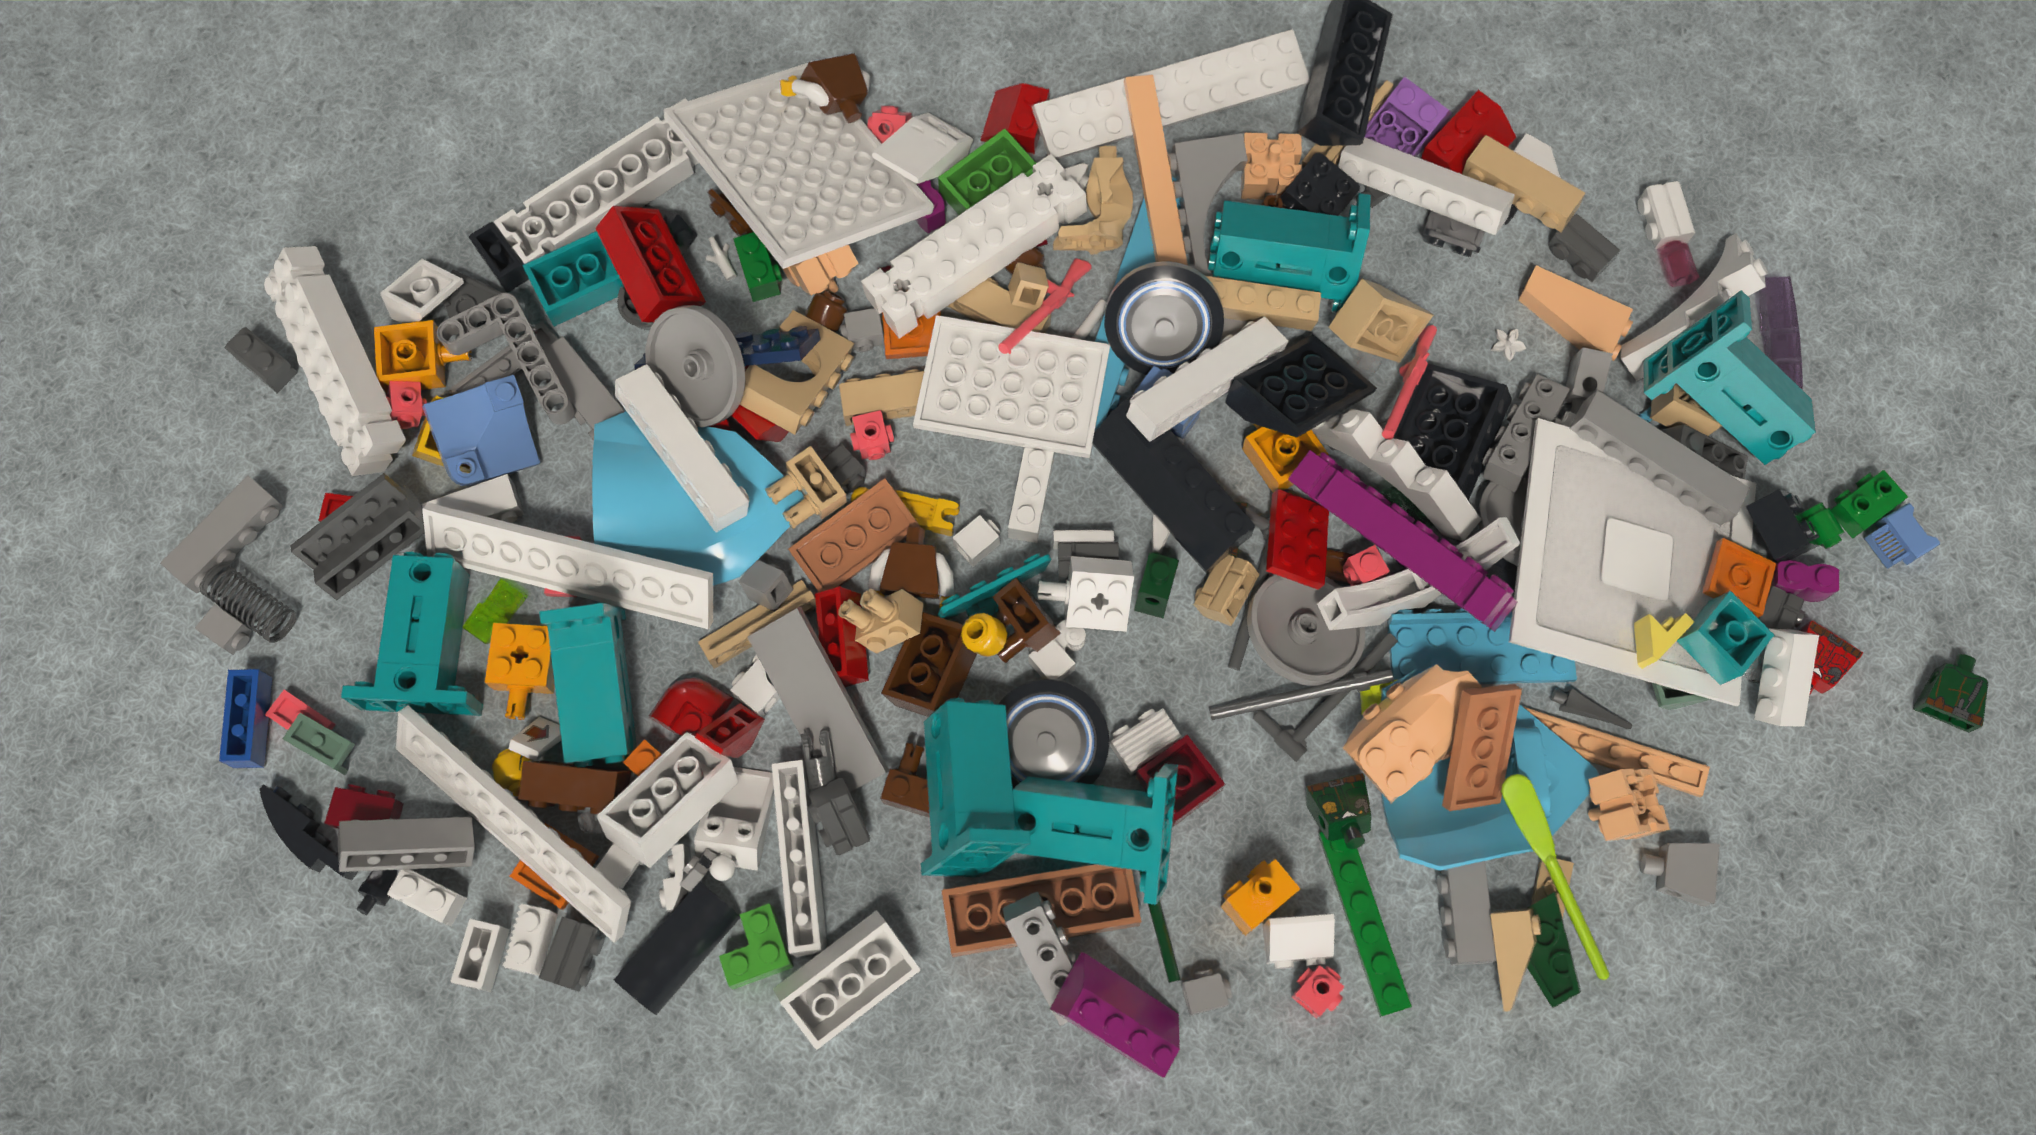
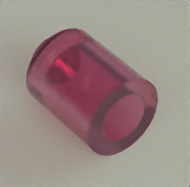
M1673 241L1664 246V250L1660 252V257L1671 287L1687 285L1699 278L1687 243Z

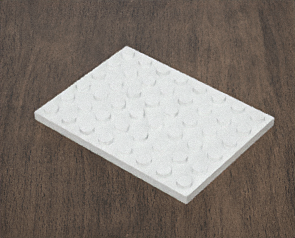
M808 63L664 109V119L783 269L932 214L934 204L915 182L872 157L873 151L881 145V142L861 119L853 123H847L842 112L826 115L818 105L804 95L784 96L781 94L780 80L788 81L789 76L792 75L800 79Z

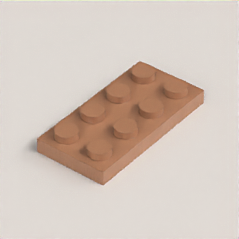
M884 478L788 548V550L818 592H823L842 586L875 562L884 550L891 548L893 542L901 543L905 540L908 527L921 528V526L887 479Z
M1507 684L1462 690L1442 806L1447 810L1455 811L1501 803V789L1506 777L1522 688L1519 686Z

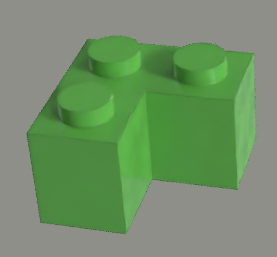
M770 903L739 914L749 945L719 956L730 988L737 989L794 967L775 909Z

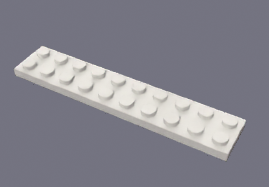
M1293 29L1133 75H1153L1163 128L1293 90L1310 83V78ZM1125 78L1034 104L1032 110L1047 155L1052 154L1057 160L1133 137L1123 82Z
M428 503L422 509L427 557H434L435 553H446L452 555L463 568L709 629L713 623V573L432 503Z
M406 706L398 711L396 750L615 943L624 936L631 900L624 890L616 888L606 879L601 870L593 868L587 863L577 849L570 848L561 840L559 834L554 829L546 827L538 820L537 815L531 809H526L522 806L511 791L503 789L497 784L488 771L481 770L472 762L470 756L465 751L457 749L443 732H438L429 724L423 714L416 713L410 706Z

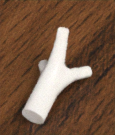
M713 236L709 237L715 256L707 255L706 260L716 263L727 281L736 278L737 275L728 259L730 245L725 243L721 250Z

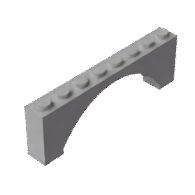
M1243 133L1174 143L1172 153L1168 154L1170 170L1175 171L1176 181H1173L1175 198L1180 199L1181 209H1178L1180 225L1184 226L1186 234L1183 237L1185 253L1189 254L1190 258L1188 266L1201 272L1204 276L1213 277L1211 271L1208 270L1204 248V226L1207 212L1213 199L1225 182L1236 171H1242L1246 166L1248 160ZM1224 318V329L1220 342L1230 334L1234 336L1239 333L1248 322Z

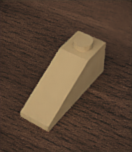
M1532 908L1493 911L1490 914L1503 1011H1511L1514 1007L1537 941L1536 935H1541L1539 915L1533 916Z

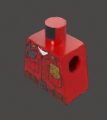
M1813 620L1799 630L1819 635L1810 694L1813 689L1822 694L1832 689L1864 653Z

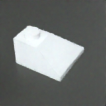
M421 259L380 294L393 320L401 324L419 322L464 282L462 278Z

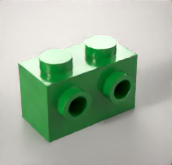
M753 232L733 238L752 301L756 302L780 295L777 282L783 280L778 264H771L769 257L773 255L758 236Z
M1882 470L1876 476L1868 473L1855 483L1859 487L1856 491L1851 493L1847 489L1833 500L1837 505L1831 511L1852 539L1908 498L1906 493L1885 470Z

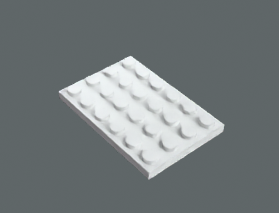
M936 315L913 422L914 428L1090 458L1110 351L1109 344L1031 331L1011 349V354H1004L999 350L998 346L1016 328Z

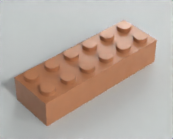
M1094 864L941 890L952 957L1018 947L1005 923L1003 907L1037 891L1043 902L1049 900L1056 915L1053 922L1056 928L1063 927L1068 938L1137 927L1141 924L1132 869Z

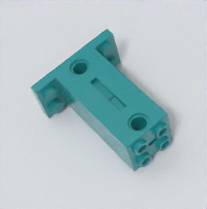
M1359 193L1356 205L1351 204L1348 217L1224 200L1222 212L1216 211L1208 270L1213 271V277L1320 292L1321 298L1332 299L1331 311L1337 313L1345 304L1358 282L1370 233L1371 195Z
M1741 290L1643 360L1644 393L1653 400L1660 394L1668 393L1677 383L1757 459L1766 465L1774 459L1783 457L1789 449L1799 443L1806 442L1816 433L1812 399L1747 338L1752 330L1750 298Z
M404 552V555H393L375 683L356 681L354 686L343 685L341 698L362 711L398 712L404 707L410 706L416 713L482 716L483 704L475 698V695L466 691L465 687L455 686L470 574L452 555L435 553L434 557H425L417 552Z
M598 603L539 611L540 623L548 626L564 763L574 762V767L598 765V758H605L606 764L625 761L629 754L637 748L621 621L626 620L625 608Z
M962 698L948 699L924 721L932 853L930 857L921 863V876L981 877L1031 843L1030 831L1017 830V826H1015L1005 705H997L990 700L969 703L965 702Z
M1165 763L1160 771L1155 773L1154 779H1150L1148 792L1026 777L1013 789L1012 793L1015 826H1017V830L1030 831L1031 843L1017 853L1146 871V873L1142 872L1139 890L1144 892L1143 903L1156 905L1167 889L1178 765Z

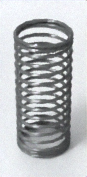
M220 563L212 567L201 581L200 593L215 602L218 606H221L223 610L236 617L244 625L252 628L254 632H257L269 643H275L283 639L295 624L296 612L289 609L282 602H278L277 598H273L267 591L257 587L256 583H252L250 579L242 576L240 572H237L235 568H232L227 563ZM227 567V570L217 577L210 592L207 593L208 585L214 575L222 568ZM226 574L223 581L214 589L219 579ZM232 576H234V577H233V580L227 585V587L224 589V591L219 594V592H220V591L225 587V585L228 583V581L230 580V578H231ZM239 579L238 584L232 589L229 595L224 598L225 593L234 584V582ZM244 583L243 588L237 593L235 598L229 601L238 587ZM249 587L248 592L235 604L237 598ZM254 591L253 596L240 608L242 602ZM257 595H259L257 601L252 605V607L248 611L245 612L250 602H252V600ZM265 598L262 605L250 616L255 606ZM270 602L263 614L255 620L260 610ZM273 606H275V607H274V610H273L272 613L268 616V618H266V619L261 623V621H262L263 617L265 616V614H266ZM278 610H280L279 613H278L277 615H275L274 618L270 621V623L268 624V626H266L267 623H268V621L270 620V618H271ZM288 613H291L290 620L286 626L275 636L270 637V634L283 624ZM284 616L281 622L273 629L274 625L279 621V619Z

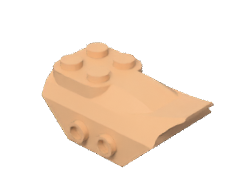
M1436 664L1404 681L1402 684L1397 683L1386 692L1387 697L1380 704L1375 703L1368 707L1362 714L1364 718L1357 723L1343 749L1385 798L1392 803L1411 789L1418 781L1428 777L1433 771V766L1439 760H1445L1451 756L1462 690L1483 687L1468 670L1461 672L1446 671Z

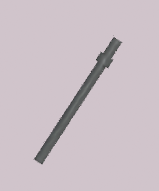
M1391 669L1372 674L1362 672L1354 674L1353 678L1209 708L1211 719L1216 720L1356 689L1358 692L1370 690V686L1394 682Z

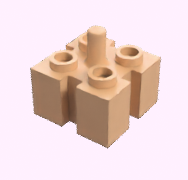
M1244 133L1243 138L1248 161L1241 177V199L1264 200L1265 193H1274L1277 196L1275 200H1278L1302 170V165H1299L1302 155L1301 135L1279 133L1277 140H1267V133Z
M849 245L789 266L783 270L791 283L797 287L801 286L803 291L812 296L826 289L836 293L839 288L833 277L843 278L852 271V268L859 263Z
M1620 769L1588 779L1590 797L1594 804L1600 805V807L1590 809L1588 815L1592 821L1598 820L1599 829L1604 835L1605 841L1638 839L1670 830L1664 807L1659 805L1656 796L1659 793L1653 769H1638L1635 771L1634 769Z

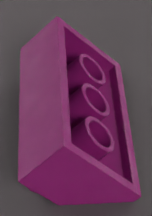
M1081 951L1050 1010L1143 1069L1165 1078L1180 1050L1179 1014Z

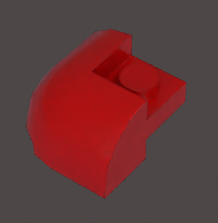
M685 678L676 681L664 692L649 714V718L681 737L686 732L696 736L697 732L722 716L734 698L705 680Z

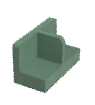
M299 713L282 739L345 775L348 769L341 765L355 744L304 714Z

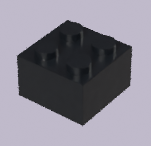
M1779 489L1745 506L1774 560L1780 562L1790 561L1819 546L1816 539L1820 535L1814 524L1804 519L1801 512L1805 511V508L1797 495Z

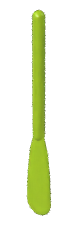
M1511 775L1502 784V796L1529 845L1546 865L1597 977L1601 980H1607L1610 975L1609 970L1556 859L1553 837L1533 784L1524 775Z

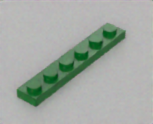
M1320 832L1318 836L1379 1016L1382 1017L1411 1008L1412 1006L1358 849L1347 848L1344 839L1329 841Z

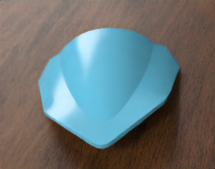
M627 411L594 424L592 466L594 544L713 573L714 586L739 578L790 527L789 521L785 520L782 513L804 499L802 492L796 490L775 505L772 502V498H769L765 488L776 483L784 475L736 432L708 426L697 427L699 435L704 441L707 440L711 443L716 458L721 464L725 463L732 473V479L738 487L742 486L746 490L750 499L747 516L715 532Z
M1416 669L1384 687L1381 691V702L1387 697L1386 692L1397 683L1402 684L1423 671ZM1519 705L1505 779L1515 774L1524 775L1529 778L1544 810L1553 836L1590 794L1588 779L1597 777L1599 774L1592 764L1529 711ZM1451 756L1445 760H1439L1433 766V771L1428 777L1418 781L1411 789L1392 803L1381 793L1386 822L1400 859L1441 871L1533 851L1514 820L1503 796L1500 804L1449 811L1442 806Z

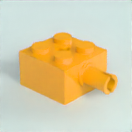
M433 320L374 327L376 376L386 393L390 381L420 382L421 390L446 387V363L471 361L472 355L469 354L472 351L470 350L461 355L450 354L438 339V326Z
M1256 424L1254 426L1257 430L1245 437L1242 447L1243 452L1272 493L1277 489L1284 491L1294 485L1288 478L1309 450L1318 456L1321 452L1329 455L1312 430L1296 438Z
M493 623L485 683L493 690L509 691L505 717L508 719L516 720V717H518V720L525 719L528 693L554 694L555 683L548 626Z
M1276 859L1269 864L1263 860L1247 875L1249 879L1247 883L1243 884L1239 880L1223 895L1226 901L1222 904L1221 908L1245 936L1301 889Z

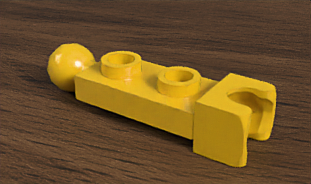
M866 487L855 489L851 495V502L869 489ZM895 490L921 528L934 533L953 536V524L944 521L943 517L959 514L960 505L957 502Z

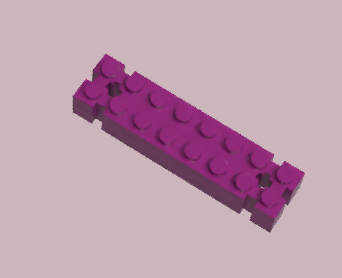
M1309 450L1288 478L1302 492L1495 632L1518 603L1511 596L1514 590L1494 574L1490 579L1486 577L1489 573L1479 563L1469 556L1465 560L1461 559L1464 555L1444 538L1438 542L1439 537L1430 528L1418 520L1413 524L1415 519L1395 503L1389 507L1391 502L1384 498L1381 493L1371 486H1368L1366 489L1367 485L1346 468L1344 470L1324 452H1321L1318 456Z

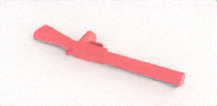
M1074 259L1060 286L1047 279L1049 287L1046 294L1049 293L1050 296L1043 300L1042 306L999 344V350L1004 354H1011V349L1056 308L1059 309L1067 301L1068 297H1074L1075 294L1070 292L1073 285L1091 270V264L1081 259Z
M1433 325L1427 326L1419 335L1413 360L1399 369L1400 375L1404 377V384L1382 432V436L1385 439H1393L1413 391L1428 365L1426 358L1429 356L1428 350L1437 333V328Z

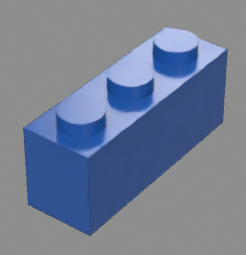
M260 669L228 670L219 761L232 768H264L269 722V717L265 713L270 708L272 677Z

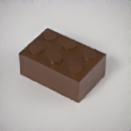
M922 612L920 634L904 641L881 694L894 706L926 717L931 716L948 699L958 698L977 653L969 650L962 641L961 632L963 624Z
M545 760L523 761L518 799L528 800V806L538 808L555 807V804H559V810L577 812L578 810H586V807H589L591 814L598 815L629 786L631 770L596 766L574 767V764Z

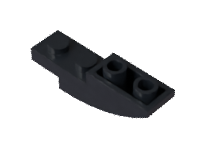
M263 784L259 789L263 806L272 826L286 847L309 869L320 873L327 865L342 877L353 880L359 871L339 872L338 852L336 853L328 847L331 841L316 831L321 825L313 819L316 813L302 803L298 807L289 801L292 795L277 785L272 789Z

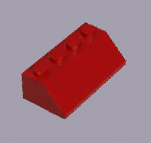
M612 206L595 229L641 321L655 322L664 312L680 306H703L706 301L659 209Z

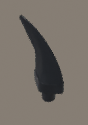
M397 870L371 871L365 882L357 890V892L364 896L356 908L360 913L368 915L375 904L382 906L387 904L391 898L387 894L397 877Z

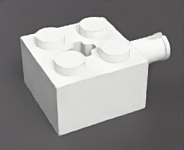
M1071 556L1066 583L1039 580L1037 600L1064 601L1066 627L1127 632L1134 581L1132 562Z

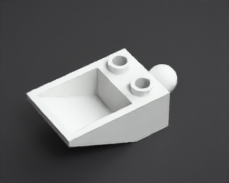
M925 113L912 117L875 149L872 157L918 184L941 176L968 155L973 138L932 114Z
M734 767L739 783L700 819L694 838L696 857L699 858L707 848L717 855L710 866V873L716 880L725 881L730 879L735 872V867L758 871L774 799L773 774L771 772Z

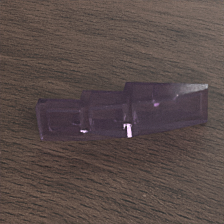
M1791 277L1765 278L1766 287L1759 290L1760 335L1764 336V352L1772 362L1803 390L1800 331Z

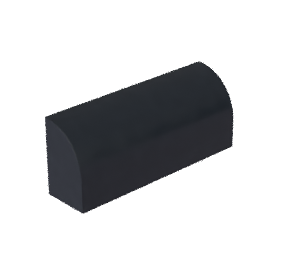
M699 881L613 980L654 1015H657L737 923L740 915Z

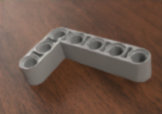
M509 293L498 294L443 321L438 326V339L446 350L453 355L464 354L504 334L549 419L559 425L566 424L572 420L575 412L574 407L526 315L513 295ZM507 308H513L508 314H502ZM486 321L482 327H476L479 322ZM526 331L522 337L515 338L517 333ZM459 334L458 338L449 341L451 336ZM538 355L535 361L527 362L531 356ZM551 379L548 385L540 386L543 380ZM564 403L560 410L552 411L556 404Z

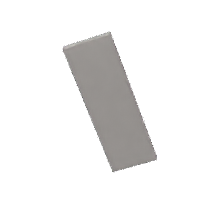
M801 607L796 608L747 637L800 736L804 733L810 734L813 755L822 754L819 741L820 731L828 730L836 780L839 778L844 779L849 792L889 771Z

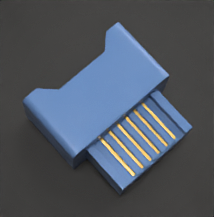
M1907 503L1876 523L1879 529L1864 538L1887 569L1901 560L1908 565L1940 545L1939 540L1936 537L1928 536L1914 518V507L1911 503Z

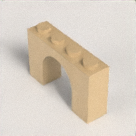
M792 310L779 327L780 332H787L799 326H806L807 329L818 328L821 340L802 359V362L810 368L814 377L804 382H790L780 379L756 365H750L745 371V387L739 405L795 435L802 425L808 426L815 412L813 409L815 407L821 408L827 398V390L829 388L833 390L841 378L840 372L842 370L847 372L854 359V356L851 355L854 343Z

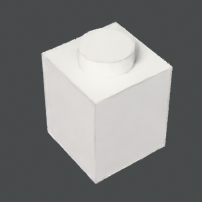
M979 515L952 537L953 546L974 567L1000 545V531L990 519L985 521Z

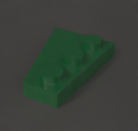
M1556 891L1527 907L1533 909V916L1539 915L1541 924V935H1536L1537 941L1527 969L1552 1008L1581 993Z

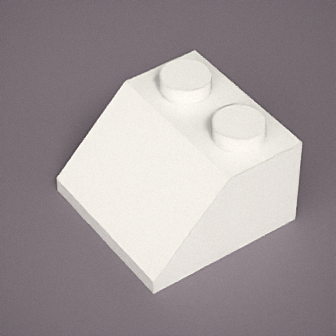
M1334 914L1269 919L1262 925L1266 964L1274 963L1275 969L1293 968L1294 962L1306 961L1307 967L1326 965L1325 959H1330L1334 956Z

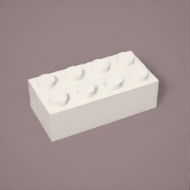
M686 732L597 815V818L608 840L650 868L739 782L731 759L717 753L697 740L695 736Z
M876 910L774 987L773 990L782 1006L817 1050L921 969Z

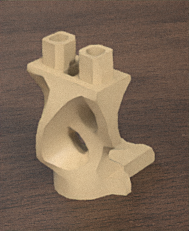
M1100 146L1099 157L1094 158L1086 188V201L1095 220L1085 225L1061 226L1058 236L1053 242V250L1089 251L1090 254H1098L1103 251L1117 249L1123 245V229L1131 217L1133 193L1124 175L1123 157H1117L1116 146Z

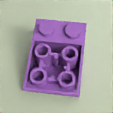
M1404 76L1367 124L1365 138L1417 157L1440 132L1453 114Z

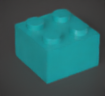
M1728 591L1708 601L1694 618V623L1677 642L1722 685L1743 676L1774 637V634L1731 591Z

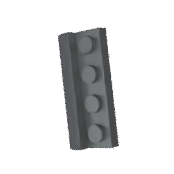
M383 473L291 544V553L313 569L315 584L335 600H338L389 561L393 555L398 554L425 533L423 507L405 485L400 487Z

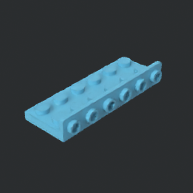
M1430 609L1422 614H1413V610H1399L1392 614L1387 621L1388 634H1392L1398 640L1389 650L1390 666L1394 680H1399L1416 669L1425 671L1436 664L1446 671L1461 672L1468 670L1479 684L1575 682L1577 675L1575 661L1509 643L1512 611L1495 632L1464 609H1458L1455 613H1444L1442 609Z

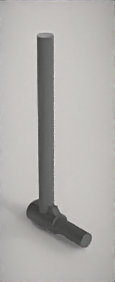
M1242 508L1241 510L1256 525L1255 527L1260 529L1267 542L1257 571L1260 575L1252 588L1228 668L1240 671L1250 638L1247 627L1249 604L1255 592L1269 577V572L1266 571L1270 518H1264L1247 508Z
M1389 633L1346 679L1353 678L1354 674L1366 672L1368 674L1398 640ZM1350 691L1330 695L1296 731L1293 729L1282 730L1262 710H1259L1253 719L1274 738V742L1297 762L1307 751L1305 739Z

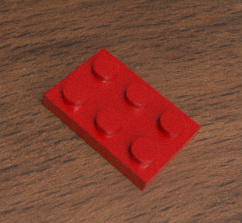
M1277 489L1272 494L1266 571L1317 590L1323 587L1326 574L1329 510L1318 503Z

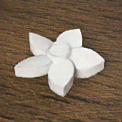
M1498 329L1495 331L1496 337L1500 342H1497L1491 351H1503L1504 357L1509 362L1514 357L1515 352H1521L1526 349L1523 342L1517 340L1519 336L1518 329L1512 330L1508 335Z

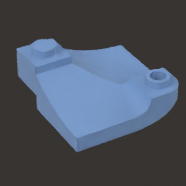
M514 375L486 382L470 390L423 404L422 407L443 465L450 479L456 484L469 486L540 464L523 405L524 401ZM460 465H468L471 470L470 473H462Z

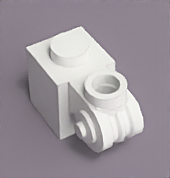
M1065 620L1056 626L1061 632L1060 635L1038 652L1032 648L1029 649L1028 662L1042 679L1062 681L1075 670L1076 663L1065 651L1067 648L1072 651L1080 650L1084 646L1086 634L1084 628L1066 627Z

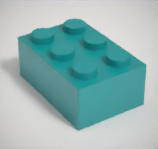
M597 231L522 265L554 327L617 298L620 287L622 286L623 288L624 286Z

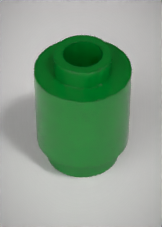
M1823 503L1817 504L1802 513L1804 519L1814 524L1820 535L1816 539L1819 544L1818 547L1823 545L1825 549H1828L1842 541L1840 535L1845 532L1830 508H1825Z

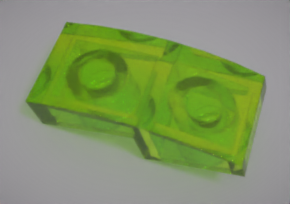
M500 578L485 602L477 604L462 628L484 644H489L491 642L493 623L507 624L528 595L506 579Z

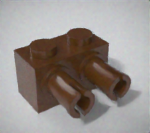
M1017 578L993 596L999 610L992 617L1000 620L1005 627L1011 624L1015 628V632L1007 638L1004 648L997 654L1005 664L1025 647H1031L1038 652L1061 634L1029 588Z
M906 743L899 768L889 770L880 799L885 805L930 818L927 778L923 779L916 775L925 749L916 745L914 750L913 744Z

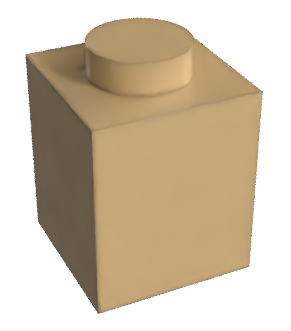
M1017 262L1008 285L1011 305L1035 311L1041 307L1049 287L1045 269Z

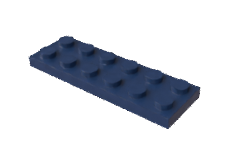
M806 326L795 327L787 332H780L779 329H770L762 334L753 335L752 332L747 331L735 335L743 357L744 366L802 361L821 340L818 328L807 329ZM645 353L634 364L635 370L646 365Z

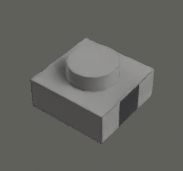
M708 848L699 858L693 855L683 868V871L687 874L680 885L691 892L704 877L717 855Z

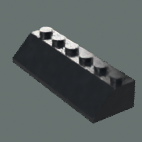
M1334 0L1329 5L1297 130L1298 134L1320 146L1361 145L1364 142L1393 13L1371 0Z
M1132 395L1114 409L1094 432L1092 445L1204 572L1207 573L1252 536L1256 525L1170 429L1151 442L1146 439L1126 417L1130 407V399L1134 396Z

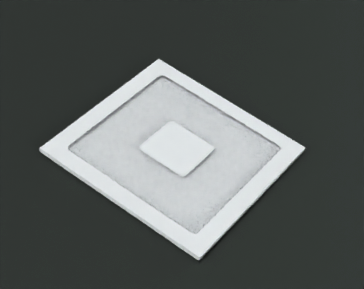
M1537 418L1535 420L1514 599L1518 603L1512 610L1509 643L1733 706L1740 705L1742 676L1720 685L1677 641L1658 661L1641 669L1637 664L1634 623L1648 614L1652 615L1660 624L1670 616L1675 619L1684 613H1687L1694 620L1708 601L1713 599L1702 592L1716 542L1725 538L1751 551L1753 519L1745 506L1755 502L1756 483L1732 476L1750 488L1737 516L1720 526L1709 521L1705 515L1694 508L1684 505L1680 499L1666 490L1659 489L1652 481L1641 474L1631 471L1627 465L1616 458L1606 455L1602 449L1591 442L1581 439L1577 433L1569 429L1570 427Z

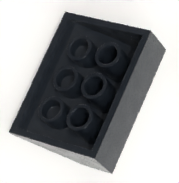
M1312 334L1234 377L1225 404L1247 422L1297 438L1376 391L1377 387Z
M1428 363L1424 374L1413 391L1393 438L1409 441L1426 466L1448 471L1469 501L1484 466L1482 464L1483 459L1489 448L1492 447L1512 401L1507 385Z

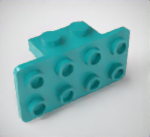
M1039 553L1024 560L1023 563L1025 565L1014 571L1013 567H1009L996 575L997 579L987 584L986 580L981 581L970 587L969 590L971 592L960 598L959 594H955L942 602L943 606L940 607L937 617L949 620L965 611L968 617L977 613H986L992 616L999 610L993 596L1015 578L1020 582H1024L1044 572L1052 560L1050 555L1047 554L1041 557Z

